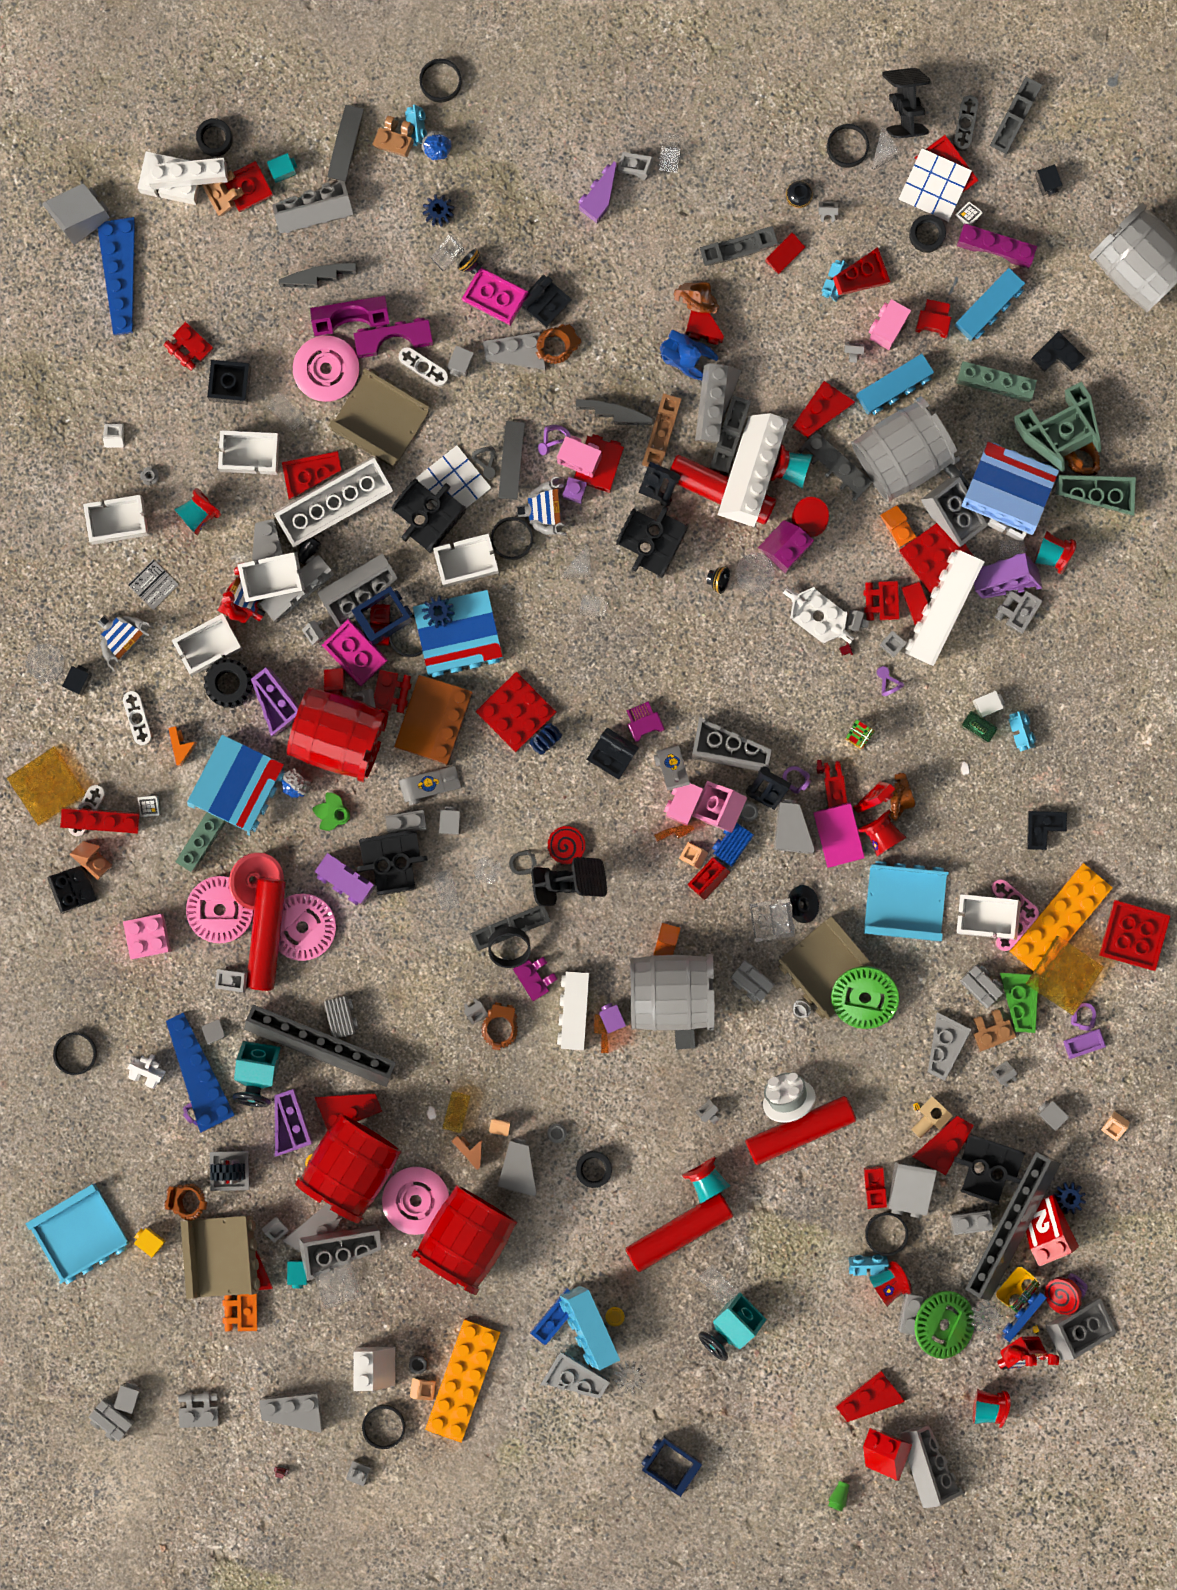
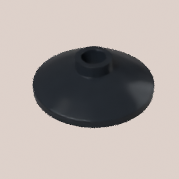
M806 885L794 887L788 896L789 912L797 922L809 923L816 918L819 911L818 897L815 891Z

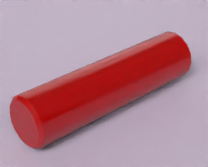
M680 454L677 455L670 468L671 471L680 475V481L676 485L721 505L729 477ZM765 494L756 522L763 525L767 523L777 502L775 498Z
M268 877L257 879L246 986L249 989L271 991L275 987L286 882L282 879Z
M842 1096L810 1110L798 1120L781 1123L746 1139L745 1143L755 1165H760L856 1122L857 1118L848 1098Z
M718 1193L627 1246L625 1251L636 1270L642 1272L730 1220L734 1214L722 1194Z

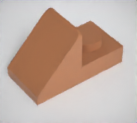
M83 841L70 853V856L99 880L111 868L112 864L98 853L99 845Z
M457 1135L452 1140V1143L478 1170L481 1167L482 1140L470 1149L468 1147L470 1145L468 1140L464 1136L460 1138Z

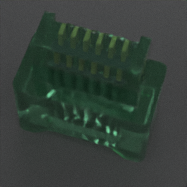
M972 711L967 714L960 725L961 728L970 732L984 743L990 742L998 729Z

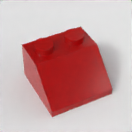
M869 1428L863 1445L865 1466L899 1481L912 1444L881 1430Z

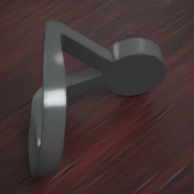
M491 446L477 449L472 453V459L484 468L483 475L489 480L493 479L496 475L495 469L492 467L496 451ZM486 451L491 452L488 467L477 458L478 454Z
M530 850L515 853L509 860L511 871L517 875L531 874L532 869L537 866L535 854H532ZM529 855L531 868L524 871L516 870L513 866L514 859L518 856Z

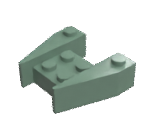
M1082 381L1065 390V401L1069 408L1039 422L1031 408L1014 416L1015 428L1023 441L1062 472L1065 471L1064 459L1062 457L1092 442L1097 451L1101 452V441L1091 395Z

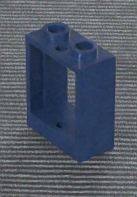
M391 586L351 610L373 646L412 623L410 618L413 615L407 605H402L400 593L397 589L393 591ZM391 596L403 617L374 633L362 612Z
M663 1436L662 1439L658 1438L653 1444L652 1448L654 1450L651 1455L647 1454L642 1460V1471L681 1497L701 1468L702 1462ZM665 1444L692 1462L677 1486L650 1468V1465Z

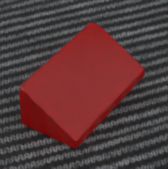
M792 232L766 258L765 262L779 275L805 249V246Z
M712 857L687 885L705 900L730 872L717 859Z

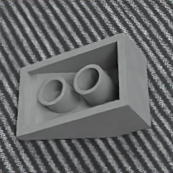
M960 477L945 480L921 499L929 515L958 546H962L988 526L981 514L962 507L968 490Z
M1100 1298L1079 1307L1077 1311L1070 1315H1062L1045 1325L1061 1361L1076 1359L1116 1334L1115 1328Z

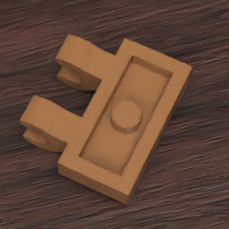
M387 116L385 128L379 127L372 145L375 148L407 158L415 141L411 138L415 127L410 122L403 121L401 134L395 133L398 121L394 117Z
M232 170L227 173L228 182L235 178ZM227 182L202 184L218 216H223L235 207L233 200L244 195L241 187L238 189L233 188L228 192L224 185Z
M998 1009L991 1011L995 1025L985 1028L982 1017L979 1016L973 1019L978 1030L973 1033L980 1052L1016 1038L1010 1020L1003 1021L1002 1014Z

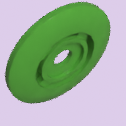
M859 966L849 969L839 976L833 986L831 999L833 1008L842 1021L856 1028L872 1029L887 1023L893 1017L899 1004V992L893 979L884 971L870 966ZM850 987L852 988L850 992V1001L847 1002L846 994ZM864 992L869 993L871 1000L862 1002L859 998L860 994ZM881 994H884V1002L879 1008Z
M952 1291L937 1292L926 1299L918 1310L914 1327L916 1340L921 1349L928 1355L940 1359L950 1358L960 1353L969 1343L974 1331L975 1319L973 1309L965 1297ZM951 1306L952 1308H954L957 1314H955L953 1311L949 1309H946V1307ZM943 1319H947L949 1322L946 1330H941L940 1323ZM932 1337L943 1340L944 1343H937Z

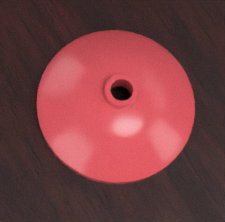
M254 852L243 856L235 863L229 877V888L234 900L239 905L254 910L258 878L268 877L284 880L283 870L275 858L265 853ZM251 876L254 878L252 882L249 881Z

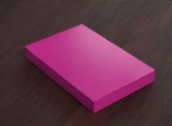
M481 267L475 274L461 300L511 326L529 292Z
M347 619L322 644L326 651L360 687L388 661L375 645L371 644L367 636L351 619Z
M850 802L813 812L827 868L865 858Z

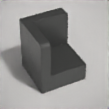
M694 1029L674 1030L677 1050L695 1049Z

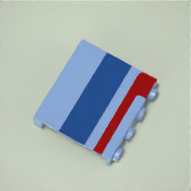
M987 442L962 507L1033 535L1059 470L1051 465L1040 463L1034 458L1020 455L1014 450L1005 449L997 443Z

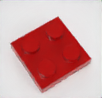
M256 161L234 171L235 178L225 183L228 191L241 187L244 195L233 200L239 213L273 196Z

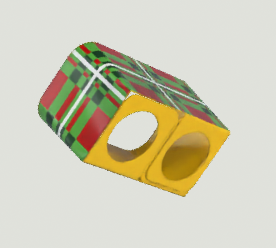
M856 719L845 739L858 748L863 749L875 731Z
M1018 1267L999 1288L996 1297L1017 1313L1040 1284L1023 1267ZM1026 1279L1033 1280L1029 1284V1286L1023 1291V1281ZM1013 1294H1019L1020 1297L1013 1305H1010V1297Z

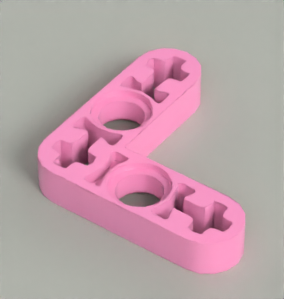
M996 880L993 882L991 890L997 898L1005 896L1003 892H996V884L1001 885L1003 883L1005 885L1003 889L1006 892H1009V889L1012 890V893L1006 899L1017 895L1020 898L1021 907L1025 901L1027 905L1024 907L1028 910H1034V917L1030 916L1027 918V913L1021 909L1019 923H1021L1023 929L1018 933L1017 940L1009 939L1008 943L1010 945L1008 947H1002L1001 938L997 937L996 946L998 949L1008 951L1038 918L1039 911L1035 905L1008 882Z

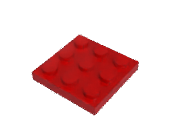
M937 523L899 550V553L930 595L934 587H938L941 581L939 576L944 569L946 570L949 564L947 560L952 552L960 550L974 556L965 543L962 546H958Z
M517 671L475 711L515 753L557 713Z
M1114 900L1099 956L1156 971L1170 915Z

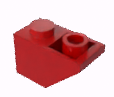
M691 310L686 335H689V338L694 340L706 339L708 343L714 345L723 343L724 335L711 314Z
M343 668L324 670V691L334 692L339 695L346 693L345 672Z

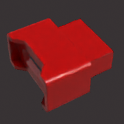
M927 299L924 311L920 310L915 332L920 333L923 330L939 333L942 338H947L952 317L948 316L950 304Z

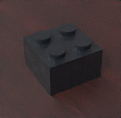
M211 360L207 394L209 401L248 405L251 376L250 364Z

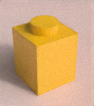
M149 1227L145 1228V1230L141 1228L134 1237L137 1239L134 1244L151 1258L157 1254L166 1242Z

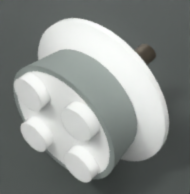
M782 1073L768 1080L764 1089L763 1109L765 1114L774 1121L792 1122L802 1118L812 1109L815 1104L816 1094L813 1087L805 1082L800 1075L796 1073Z

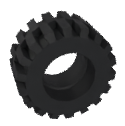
M221 659L217 663L214 662L212 667L207 669V675L204 676V688L207 696L214 703L224 708H235V706L243 705L242 703L247 701L249 695L253 692L251 681L253 677L248 668L237 660ZM232 672L238 676L240 685L236 692L226 695L219 690L218 680L223 674Z

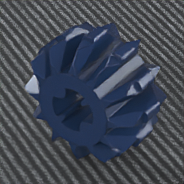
M435 194V200L427 198L429 204H423V208L426 210L422 213L423 216H427V223L432 221V226L435 227L437 222H439L440 227H443V221L449 224V218H454V214L451 211L455 210V208L450 205L451 199L445 201V195L438 199L437 194ZM440 207L441 214H437L436 208Z
M438 595V601H435L432 596L430 597L432 604L427 601L424 603L429 609L423 608L422 612L429 614L423 616V619L431 618L428 622L429 626L435 621V628H439V622H442L443 627H446L445 620L452 622L448 615H455L454 611H449L454 606L453 604L446 605L449 601L448 598L441 602V595ZM441 607L443 614L435 616L434 609Z
M549 723L530 740V745L535 752L542 755L562 737V734L556 726Z
M1064 1182V1189L1057 1186L1056 1188L1060 1193L1053 1194L1055 1197H1059L1057 1202L1060 1204L1061 1210L1064 1208V1214L1067 1215L1070 1209L1074 1215L1076 1214L1075 1207L1080 1211L1082 1210L1079 1203L1085 1204L1086 1201L1080 1199V1197H1084L1086 1194L1085 1192L1079 1193L1082 1187L1077 1186L1075 1188L1074 1182L1070 1183V1187H1068L1067 1182ZM1069 1193L1070 1195L1074 1196V1198L1071 1199V1203L1065 1201V1198L1068 1197L1067 1194Z

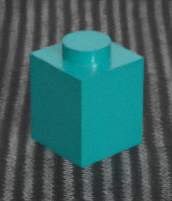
M288 153L267 161L275 183L296 175L295 169L298 168L294 157L289 158Z
M287 1261V1285H292L294 1289L303 1288V1285L308 1284L303 1261Z

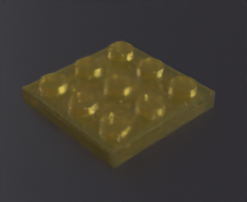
M55 746L7 777V780L38 826L61 812L62 807L70 806L86 794Z
M1056 936L1026 985L1070 1015H1074L1104 967L1060 936Z

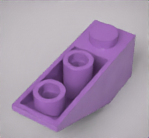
M615 161L612 165L608 164L602 171L604 175L600 180L596 179L590 186L592 190L588 195L584 194L578 202L580 204L579 210L595 223H598L609 209L616 172Z

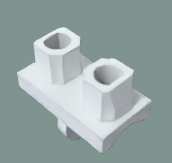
M153 1054L150 1055L149 1059L143 1056L141 1059L134 1057L128 1066L130 1079L138 1081L141 1075L148 1077L145 1085L152 1089L162 1080L166 1071L158 1068L160 1064L154 1061L155 1055Z

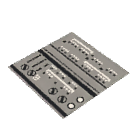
M154 559L128 584L152 610L179 585Z

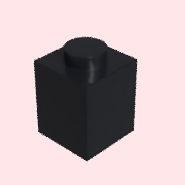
M1056 165L1037 170L1035 177L1042 196L1048 194L1050 197L1058 194L1063 184Z
M80 665L77 668L71 666L62 687L82 696L92 676L87 673L89 669Z

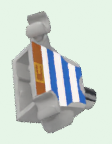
M555 476L550 481L539 485L531 491L530 496H528V505L517 506L518 517L529 516L530 525H533L535 530L545 535H567V533L562 532V528L564 526L567 527V525L560 521L558 489H555L564 487V484L558 485V480L562 478L561 476Z
M104 615L98 621V624L104 629V632L100 635L102 638L100 645L108 666L113 671H115L113 668L115 664L118 663L121 666L123 659L145 636H149L147 629L150 627L154 629V627L148 622L135 617H116L112 622Z

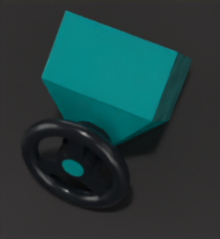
M248 1041L242 1042L236 1059L234 1080L245 1085L246 1090L245 1092L234 1093V1101L251 1107H268L271 1104L268 1098L260 1094L261 1089L273 1085L279 1066L281 1047Z
M739 1292L722 1308L713 1320L717 1332L711 1336L702 1331L698 1336L701 1343L711 1354L721 1361H727L728 1353L724 1346L729 1343L741 1349L756 1336L767 1319Z

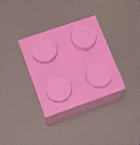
M892 299L889 304L885 302L878 315L880 319H875L870 328V340L890 350L908 319L911 310Z
M571 435L570 438L565 437L557 455V463L593 478L602 454L597 445L592 443L586 445L581 443L580 438Z
M707 781L692 816L709 825L732 833L747 797L734 790Z
M691 783L690 785L673 789L672 794L675 796L673 801L668 800L664 810L667 813L666 817L687 826L703 789Z
M164 914L123 921L130 959L134 960L171 952Z

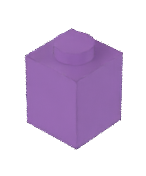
M568 477L563 498L581 504L587 483Z
M610 1003L601 1007L602 1011L599 1014L608 1034L626 1026L617 1005L613 1006Z

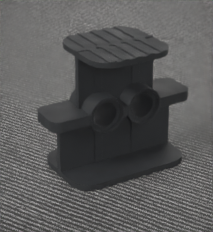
M917 68L882 72V76L891 85L897 87V93L889 94V100L893 103L895 112L899 111L901 116V125L889 126L886 128V132L893 138H908L929 134V130L923 124L914 123V116L925 115V108L921 106L920 98L916 97V86L930 84V78Z
M415 478L399 495L398 499L395 500L391 507L392 511L396 512L410 524L401 537L405 542L411 537L429 553H432L434 551L433 548L438 547L450 530L453 529L454 525L457 524L458 520L462 518L466 507L447 493L450 485L445 483L438 493L434 495ZM431 500L437 502V507L433 510L427 508V503ZM418 515L424 516V523L416 524L414 522L415 517Z
M663 507L657 520L633 508L624 527H622L616 545H620L638 554L632 567L633 571L636 572L639 566L660 576V578L664 577L689 527L688 524L685 525L667 516V507ZM657 526L660 532L657 535H652L649 532V528ZM643 543H648L651 546V550L643 552L640 546Z
M417 831L398 832L359 840L363 866L356 867L357 872L374 870L377 895H387L416 889L412 863L428 861L427 856H420ZM400 857H405L407 860V864L403 868L397 866V859ZM381 860H386L388 863V867L384 871L378 869V862Z
M575 857L572 860L573 871L571 872L568 870L551 871L549 868L542 867L533 868L531 878L536 903L540 906H554L557 901L556 893L577 892L580 896H606L607 882L603 861L599 858Z
M969 1134L962 1159L954 1157L953 1160L956 1163L969 1167L960 1191L999 1205L1006 1179L1020 1184L1022 1179L1017 1178L1026 1153ZM978 1162L984 1164V1170L981 1173H976L974 1170V1166ZM997 1168H1000L1003 1172L1000 1179L993 1177V1171Z

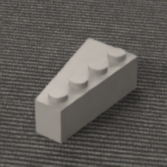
M699 717L691 759L759 771L763 766H769L771 749L740 737L734 732H729Z

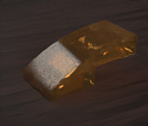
M693 826L672 827L655 834L654 838L658 843L674 833L677 839H680L695 829Z
M595 1014L594 1033L602 1034L601 1053H609L605 1026L599 1014Z

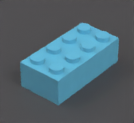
M578 1286L560 1295L562 1300L559 1302L564 1312L568 1313V1324L577 1333L575 1339L579 1347H583L585 1351L583 1357L586 1363L590 1364L592 1368L602 1370L620 1361L589 1289Z

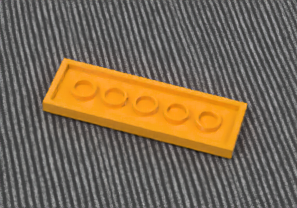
M1082 863L1009 952L1040 976L1113 887Z
M464 1319L425 1430L462 1443L500 1331Z

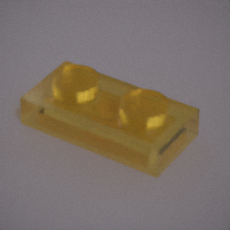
M452 1091L442 1129L461 1133L471 1098L470 1095Z

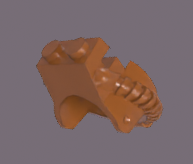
M708 282L684 283L674 291V300L679 302L680 297H683L682 303L687 304V308L692 311L714 314L720 309L718 302L711 294V285Z
M561 324L559 327L550 328L541 333L537 340L536 348L538 351L536 355L540 360L544 359L547 363L559 364L566 361L572 352L578 349L582 340L575 333L573 326ZM554 336L561 338L565 344V352L559 356L545 355L542 350L545 339Z
M1092 442L1079 449L1080 451L1087 452L1092 457L1093 467L1084 468V462L1076 456L1075 451L1064 456L1065 460L1068 461L1069 467L1082 476L1096 475L1101 469L1099 466L1100 456Z
M905 773L895 774L897 783H894L895 790L892 792L894 795L890 799V816L893 821H897L905 809L914 808L916 805Z
M495 1002L492 1005V1009L488 1010V1017L482 1023V1037L494 1050L500 1051V1048L508 1047L518 1035L517 1022H515L517 1019L515 1014L516 1008L513 1005L507 1004L506 1007L502 1006V1003ZM496 1018H504L512 1026L510 1037L501 1043L494 1042L488 1035L489 1023Z
M191 1183L183 1186L179 1184L177 1187L169 1186L164 1206L166 1210H173L174 1214H179L182 1219L192 1221L201 1216L203 1210H206L208 1202L205 1201V1194L198 1185ZM188 1191L195 1192L200 1201L199 1208L192 1214L187 1212L183 1206V1198Z

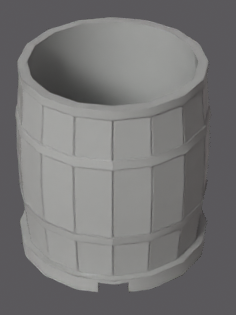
M1142 202L1119 224L1120 227L1113 234L1110 233L1095 248L1089 257L1092 259V262L1095 260L1105 274L1128 298L1137 303L1147 313L1177 284V236L1160 219L1146 209L1148 206Z
M921 396L914 400V404L885 418L851 442L863 469L887 502L923 484L940 473L949 464L954 465L960 461L959 456L954 457L953 453L957 452V449L937 414L932 415L928 410L930 405Z
M706 954V957L653 955L630 958L632 1029L656 1031L707 1028V1030H714L713 954Z

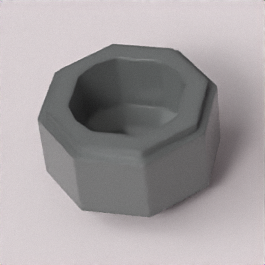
M415 1355L410 1359L409 1368L412 1373L421 1374L426 1371L428 1361L422 1355Z

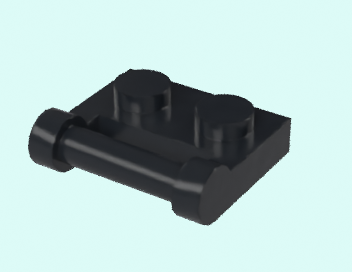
M650 462L638 493L660 501L661 505L668 507L672 502L671 496L674 488L680 481V475ZM664 478H666L669 483L665 493H662L660 489Z
M763 766L758 771V776L753 784L749 785L746 789V794L775 810L789 790L791 783L771 773L768 767ZM764 780L768 781L769 783L764 791H758Z

